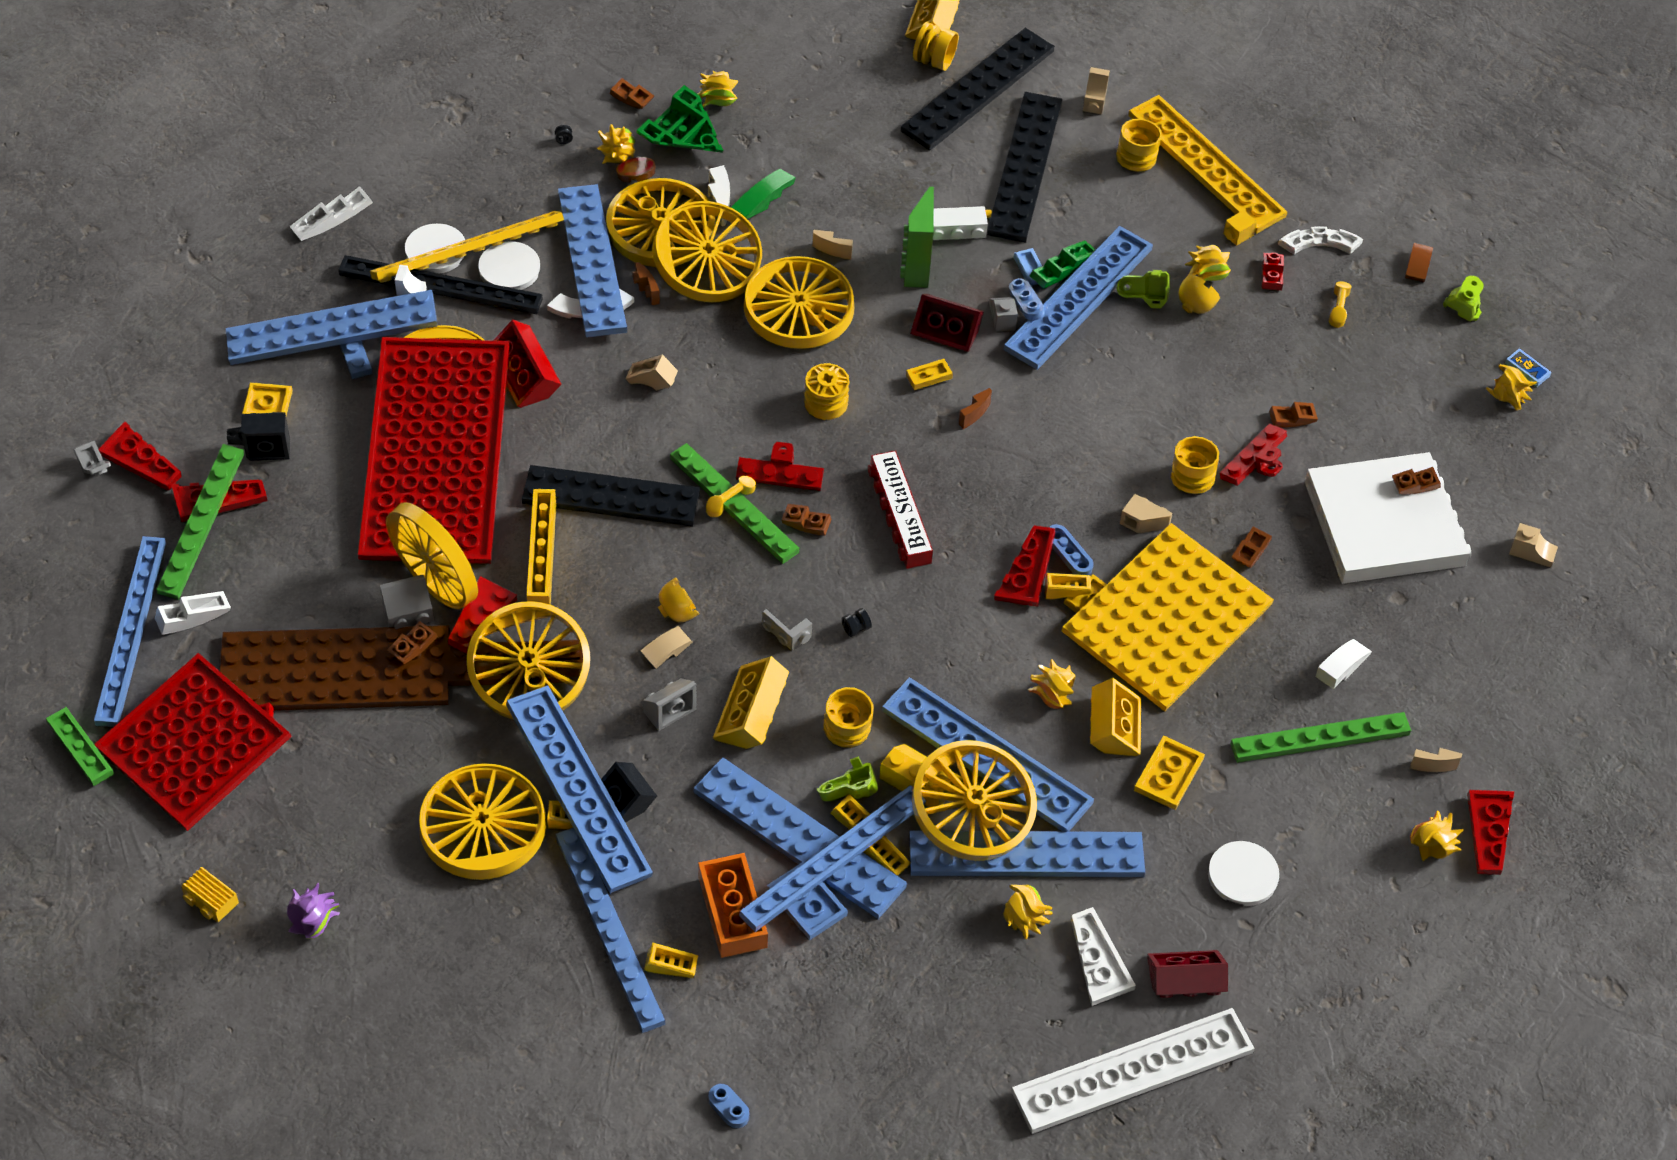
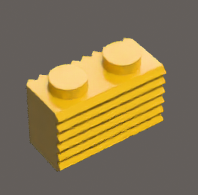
M200 867L181 886L185 902L190 906L196 905L202 915L208 920L213 918L216 922L221 921L239 903L237 894L203 867Z

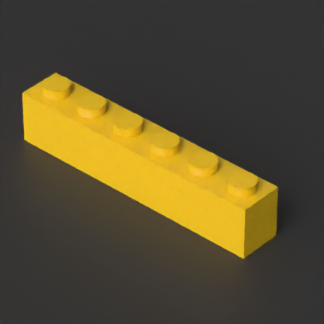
M533 489L527 602H541L551 605L556 519L555 489Z

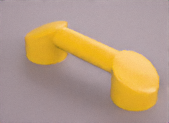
M1336 282L1334 287L1337 302L1336 307L1330 313L1329 323L1336 328L1344 326L1347 317L1344 304L1345 298L1349 296L1351 285L1347 282Z
M741 476L739 482L719 496L710 497L706 503L707 515L719 517L723 513V503L739 492L745 495L752 494L756 488L755 480L749 476Z

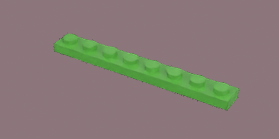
M687 443L670 454V459L710 497L719 496L733 487ZM740 492L723 503V509L782 564L799 553V547Z
M226 444L222 445L158 585V594L179 600L244 456L243 449Z
M1405 712L1234 738L1230 744L1238 763L1409 736L1411 728Z

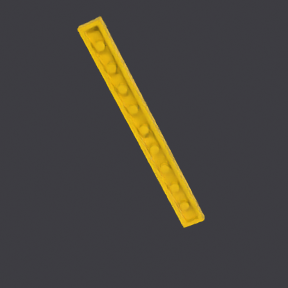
M552 211L371 270L370 274L374 280L387 282L392 280L391 276L397 274L399 265L408 266L409 271L416 268L423 270L429 268V264L434 262L436 264L445 263L452 256L459 258L466 256V252L471 250L473 252L484 250L485 246L489 244L492 246L504 243V239H518L522 237L521 234L539 232V228L544 226L546 228L555 227L558 225L557 222L564 220L562 212Z

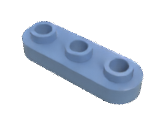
M1021 278L1013 280L1009 284L1010 295L1015 300L1024 317L1032 321L1042 318L1045 314L1044 306L1029 282Z
M1058 524L1050 526V528H1055L1056 532L1052 549L1074 575H1090L1093 570V560L1064 526Z

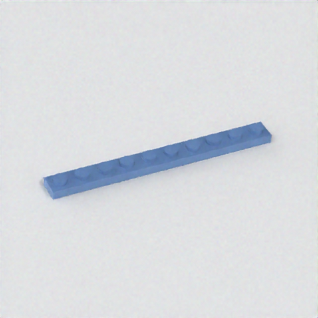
M142 537L94 718L96 726L114 727L120 722L166 545L165 538Z
M911 785L751 902L740 911L739 916L755 932L912 816L914 814L912 807L913 787ZM922 797L923 805L925 806L926 800Z
M571 828L557 833L556 840L642 1033L665 1025L663 1014L603 881L575 829Z

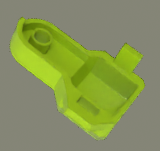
M1153 270L1148 271L1143 276L1126 275L1118 281L1116 289L1122 297L1142 298L1150 308H1162L1169 299V274L1166 271Z
M1467 276L1462 285L1453 289L1449 296L1446 297L1443 307L1446 308L1448 306L1456 310L1460 317L1468 321H1477L1482 313L1479 306L1481 304L1480 293L1484 287L1483 282L1476 276Z
M859 756L850 759L853 768L849 769L843 776L826 781L817 788L820 798L823 801H832L848 794L856 799L873 795L877 792L878 786L871 764H862Z

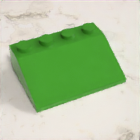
M934 187L927 189L909 215L908 224H904V237H907V239L903 238V251L906 252H902L901 265L905 266H901L900 278H904V287L928 288L934 234Z

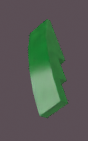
M778 169L756 183L731 208L738 211L746 219H749L767 210L769 203L781 197L783 189L793 185L796 177L782 169Z
M1085 240L1063 248L1059 255L1047 259L1044 266L1032 270L1029 276L1044 289L1073 274L1096 249Z

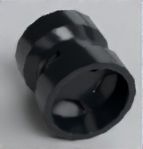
M863 608L856 610L853 615L847 614L841 618L843 628L850 637L857 635L861 630L866 631L872 627L870 617Z

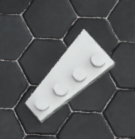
M1092 907L1071 916V923L1091 1006L1135 990L1136 985L1094 908Z

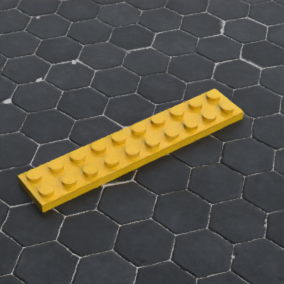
M1160 95L1129 110L1128 116L1131 119H1145L1155 123L1162 132L1160 145L1235 215L1245 210L1257 221L1256 234L1286 218L1287 211Z

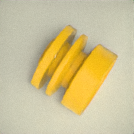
M928 22L924 23L915 41L913 60L918 62L922 60L924 64H928L931 60L932 67L946 71L954 58L959 34L946 28L940 33V26H933V24Z
M1145 119L1126 121L1121 129L1116 152L1117 161L1123 167L1133 171L1151 169L1156 163L1162 137L1160 128L1155 123Z
M824 363L812 367L807 372L804 403L808 413L815 418L832 420L840 417L846 411L850 382L849 375L843 368L835 364Z
M1196 436L1186 437L1179 441L1175 446L1171 472L1173 484L1178 489L1192 494L1204 493L1211 489L1215 483L1219 460L1217 446L1206 438Z
M850 687L838 689L829 696L826 702L823 730L826 737L833 744L852 748L862 744L867 739L873 718V703L870 697L864 691Z

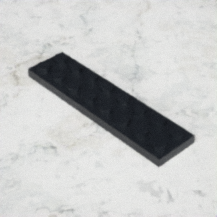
M530 465L522 495V504L532 505L533 489H555L557 509L693 527L700 487Z

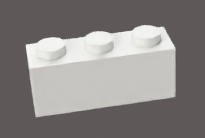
M985 206L934 209L933 240L986 238L988 223Z

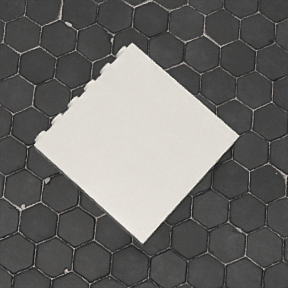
M1430 452L1308 469L1305 485L1342 584L1466 566L1471 556V548L1469 544H1466L1464 530L1458 524L1457 513L1452 509L1450 495L1444 489L1443 478L1439 476L1437 463L1432 459ZM1430 467L1434 468L1440 480L1441 488L1417 494H1399L1392 475L1413 469L1415 473Z

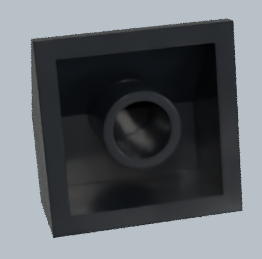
M615 762L601 779L625 823L644 813L657 797L633 763Z

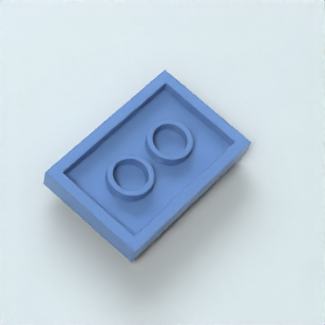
M806 862L800 863L768 884L767 891ZM823 882L784 910L809 940L848 914V910Z

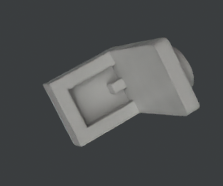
M94 440L73 449L83 473L98 476L107 472L106 468L111 466L109 461L103 460Z
M767 609L762 612V625L765 630L772 632L782 645H786L792 651L810 640L812 636V623L807 618L789 630Z

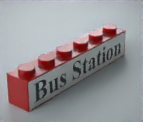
M891 451L871 455L868 473L870 477L874 478L876 494H880V506L882 510L886 511L887 525L892 527L893 542L899 546L898 554L900 561H904L907 569L932 564L933 549L897 452Z

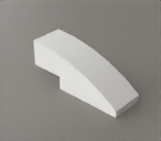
M724 165L709 169V201L730 207V183ZM721 218L720 224L721 226H725L727 220Z
M223 591L181 597L178 604L158 606L155 620L161 634L164 635L204 624L227 613L231 607Z
M1352 639L1333 652L1318 667L1315 677L1334 689L1342 680H1346L1372 651Z

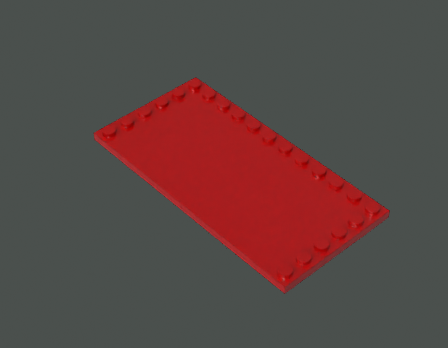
M382 337L358 549L359 560L402 561L389 538L386 518L400 503L407 502L416 505L435 518L454 538L469 563L491 564L509 341Z

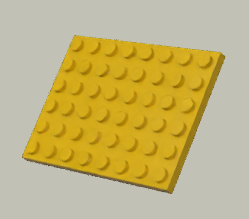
M1170 523L1062 627L1061 632L1163 711H1166L1272 605L1274 599Z

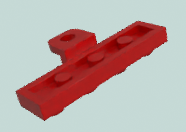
M1268 424L1220 472V479L1238 486L1255 468L1258 473L1265 476H1276L1283 469L1282 463L1277 460L1281 457V450L1276 447L1287 437V430Z
M775 442L772 448L771 461L739 457L736 480H739L741 476H749L756 483L821 491L824 468L793 464V445L791 443Z

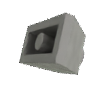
M1011 297L990 298L989 305L995 332L1016 331L1018 313L1015 300Z

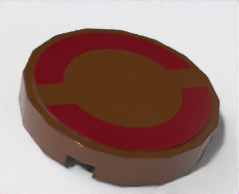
M635 157L621 162L617 166L616 171L618 179L623 182L630 183L632 182L631 180L640 182L652 177L655 174L656 166L655 161L651 158Z

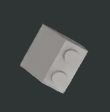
M424 574L380 585L383 610L388 627L398 629L415 626L419 621L424 624L434 621Z
M680 678L675 682L668 683L660 691L649 694L643 700V713L658 731L696 710V683Z

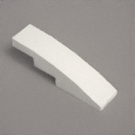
M359 186L345 198L340 194L326 206L321 202L293 223L290 228L303 241L343 223L373 202Z

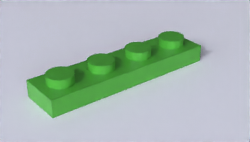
M67 707L46 718L48 725L93 786L114 775L113 769Z

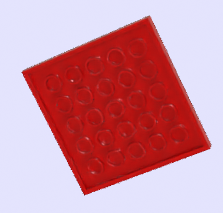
M197 653L94 745L109 761L188 831L292 736L289 731L201 654Z

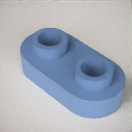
M717 1084L710 1089L709 1104L717 1114L732 1128L744 1127L749 1121V1108L728 1085ZM718 1093H724L725 1096H724V1097H718L717 1094H718ZM739 1110L741 1114L735 1115L733 1111Z

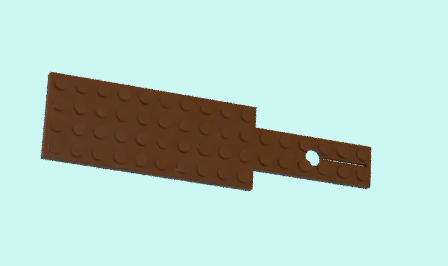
M449 625L427 626L438 637L423 652L406 664H403L387 650L401 634L406 636L414 626L395 629V627L238 631L223 632L220 672L255 703L261 705L270 702L274 710L449 705V686L472 685L467 670V654L448 644L450 636ZM561 640L544 654L577 645L579 641ZM524 641L526 648L529 647V641ZM533 641V649L538 641ZM543 641L539 650L543 648L546 644H548L550 641ZM495 642L517 653L509 642ZM515 642L522 650L521 642ZM479 643L475 654L512 657L485 643ZM577 650L547 660L583 663L582 650ZM530 657L525 658L528 663H532ZM474 662L476 674L510 665V663ZM544 666L575 682L578 681L582 670ZM513 670L478 681L480 685H496ZM544 673L550 683H565ZM519 674L506 684H514ZM525 675L519 684H525ZM537 676L529 680L530 684L541 682V679Z

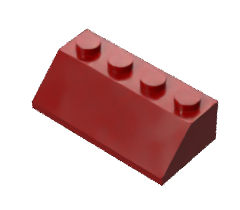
M512 319L493 341H509L506 386L517 406L522 408L548 399L562 384L530 325Z

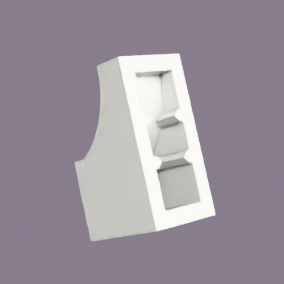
M399 265L395 278L397 296L427 291L426 282L415 278L409 271L408 266Z

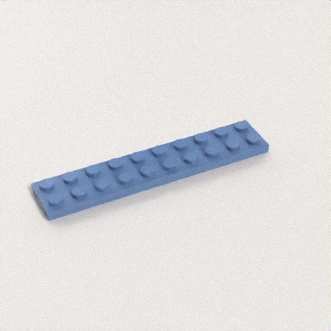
M598 184L559 188L558 195L564 218L563 221L586 337L627 333V324Z
M1119 226L1043 304L1044 316L1038 320H1028L1004 344V351L1038 370L1117 287L1118 281L1123 276L1129 275L1149 254L1153 244Z
M432 290L226 328L230 365L399 334L422 328L436 327L438 324Z
M910 677L882 706V712L936 748L952 742L971 740L994 745L1009 753L1023 766L1033 783L1037 799L1036 814L1061 831L1069 832L1094 802V798ZM973 753L962 758L964 766L972 772ZM979 754L978 776L983 779L993 762L992 758ZM996 762L987 782L993 784L1010 771L1001 763ZM1011 776L996 788L1006 791L1020 788L1021 785L1015 776ZM1023 793L1010 796L1020 804L1027 806Z
M549 686L507 700L506 706L609 893L652 877L653 872Z
M723 757L694 787L695 794L798 865L804 861L807 862L840 837ZM863 852L823 881L877 919L883 915L907 887L906 881Z
M923 831L909 832L911 876H1145L1142 832L1029 831L1026 837L1012 851L1001 857L985 861L965 860L952 856L934 845ZM955 831L941 832L951 839ZM959 831L954 841L968 846L969 831ZM974 831V847L987 848L982 832ZM988 831L994 847L1005 843L995 831ZM1020 831L1005 832L1013 839Z

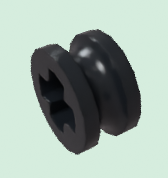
M560 125L556 127L554 132L557 143L568 144L573 140L572 128L570 126Z

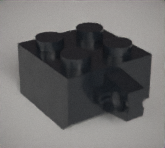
M286 413L242 414L241 427L227 429L228 444L243 445L246 458L250 461L290 459V435Z

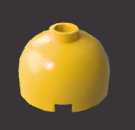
M1189 274L1181 283L1178 293L1179 299L1183 304L1182 308L1188 313L1203 314L1215 307L1220 300V296L1212 286L1208 289L1204 285L1205 280Z
M676 577L662 587L659 593L661 605L658 606V609L664 618L669 616L673 621L680 623L689 621L699 615L685 589L681 588Z

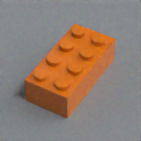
M745 853L698 862V878L720 957L724 958L768 948L766 925L755 932L739 916L743 908L758 898Z

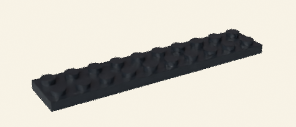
M1025 27L902 124L901 132L929 151L932 150L1052 54L1055 46Z
M1024 92L987 235L1026 243L1062 105V98Z

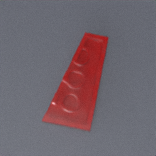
M124 422L98 449L102 457L167 491L172 488L171 484H176L182 477L181 471L167 458L156 452V449L151 444L146 443L137 431L134 432L127 422Z
M262 479L233 481L218 513L268 501ZM190 483V486L171 484L181 522L188 521L204 485L199 483Z
M1037 525L1032 527L1022 545V550L1018 557H1015L1009 573L1005 575L1000 589L996 591L994 600L1038 607L1056 533L1055 528Z
M481 576L477 581V598L464 607L448 638L449 645L466 654L471 638L478 626L496 610L517 601V594Z
M1468 791L1467 798L1477 874L1501 875L1503 871L1515 791Z

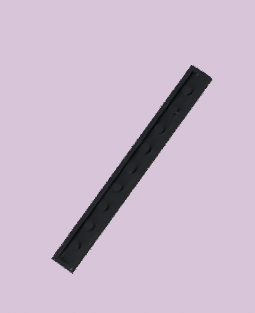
M345 255L338 269L340 276L395 286L396 275L391 276L392 280L380 282L372 279L370 274L371 270L389 265L388 263ZM418 269L410 270L415 278L426 282V290H432L433 294L531 314L538 313L543 300L540 293Z

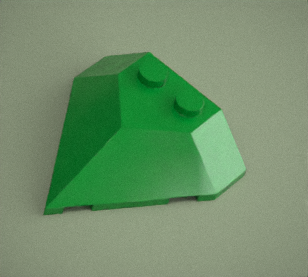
M685 85L672 96L670 107L654 122L648 119L636 131V133L653 144L723 153V148L718 143L717 134L707 111L702 106L700 95Z

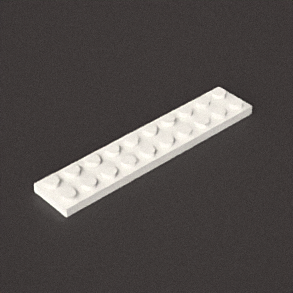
M1231 1008L1012 1087L1011 1092L1031 1134L1252 1054L1254 1047L1234 1009Z

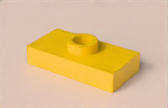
M941 359L906 370V377L913 389L917 390L950 380L953 377V373L945 359Z

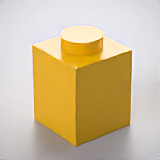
M1243 210L1226 220L1223 234L1237 246L1254 236L1257 221Z

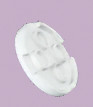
M428 224L414 230L407 238L405 243L406 258L408 259L463 241L465 238L460 231L449 225ZM455 256L449 257L447 262L441 264L431 263L429 268L423 270L438 274L451 271L460 265L459 263L464 256L455 258Z
M513 241L489 247L481 255L478 264L479 274L484 283L519 290L532 285L537 280L540 271V260L537 253L528 245Z
M1234 841L1221 846L1213 854L1209 864L1208 877L1214 891L1224 900L1228 899L1232 902L1243 904V906H1254L1265 902L1273 895L1279 881V868L1273 856L1263 847L1251 842Z

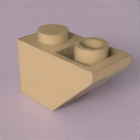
M1134 494L1122 510L1120 524L1137 533L1164 530L1171 523L1172 513L1166 508Z

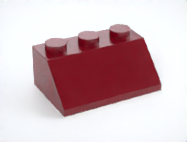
M922 294L910 334L969 352L978 334L984 311L930 294Z
M1218 950L1147 953L1152 989L1156 995L1162 998H1171L1174 996L1173 994L1194 997L1197 996V993H1207L1208 995L1215 996L1220 995L1221 992H1228V963Z

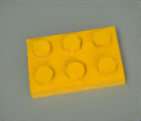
M1163 735L1138 779L1134 791L1176 810L1203 762L1205 754Z

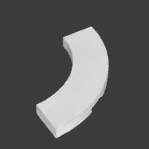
M1311 227L1308 230H1296L1285 235L1279 240L1278 245L1293 255L1303 249L1315 246L1333 247L1351 254L1362 244L1363 239L1341 229L1336 231L1327 229V227Z
M619 289L623 309L625 310L634 303V297ZM560 293L547 305V310L556 315L570 319L571 317L582 318L579 299L570 298Z

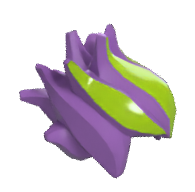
M319 883L310 891L307 888L301 896L293 889V895L287 907V915L293 925L288 932L304 934L306 939H315L322 935L330 918L339 916L340 913L332 911L339 907V903L332 904L334 900L328 899L334 896V892L318 895Z

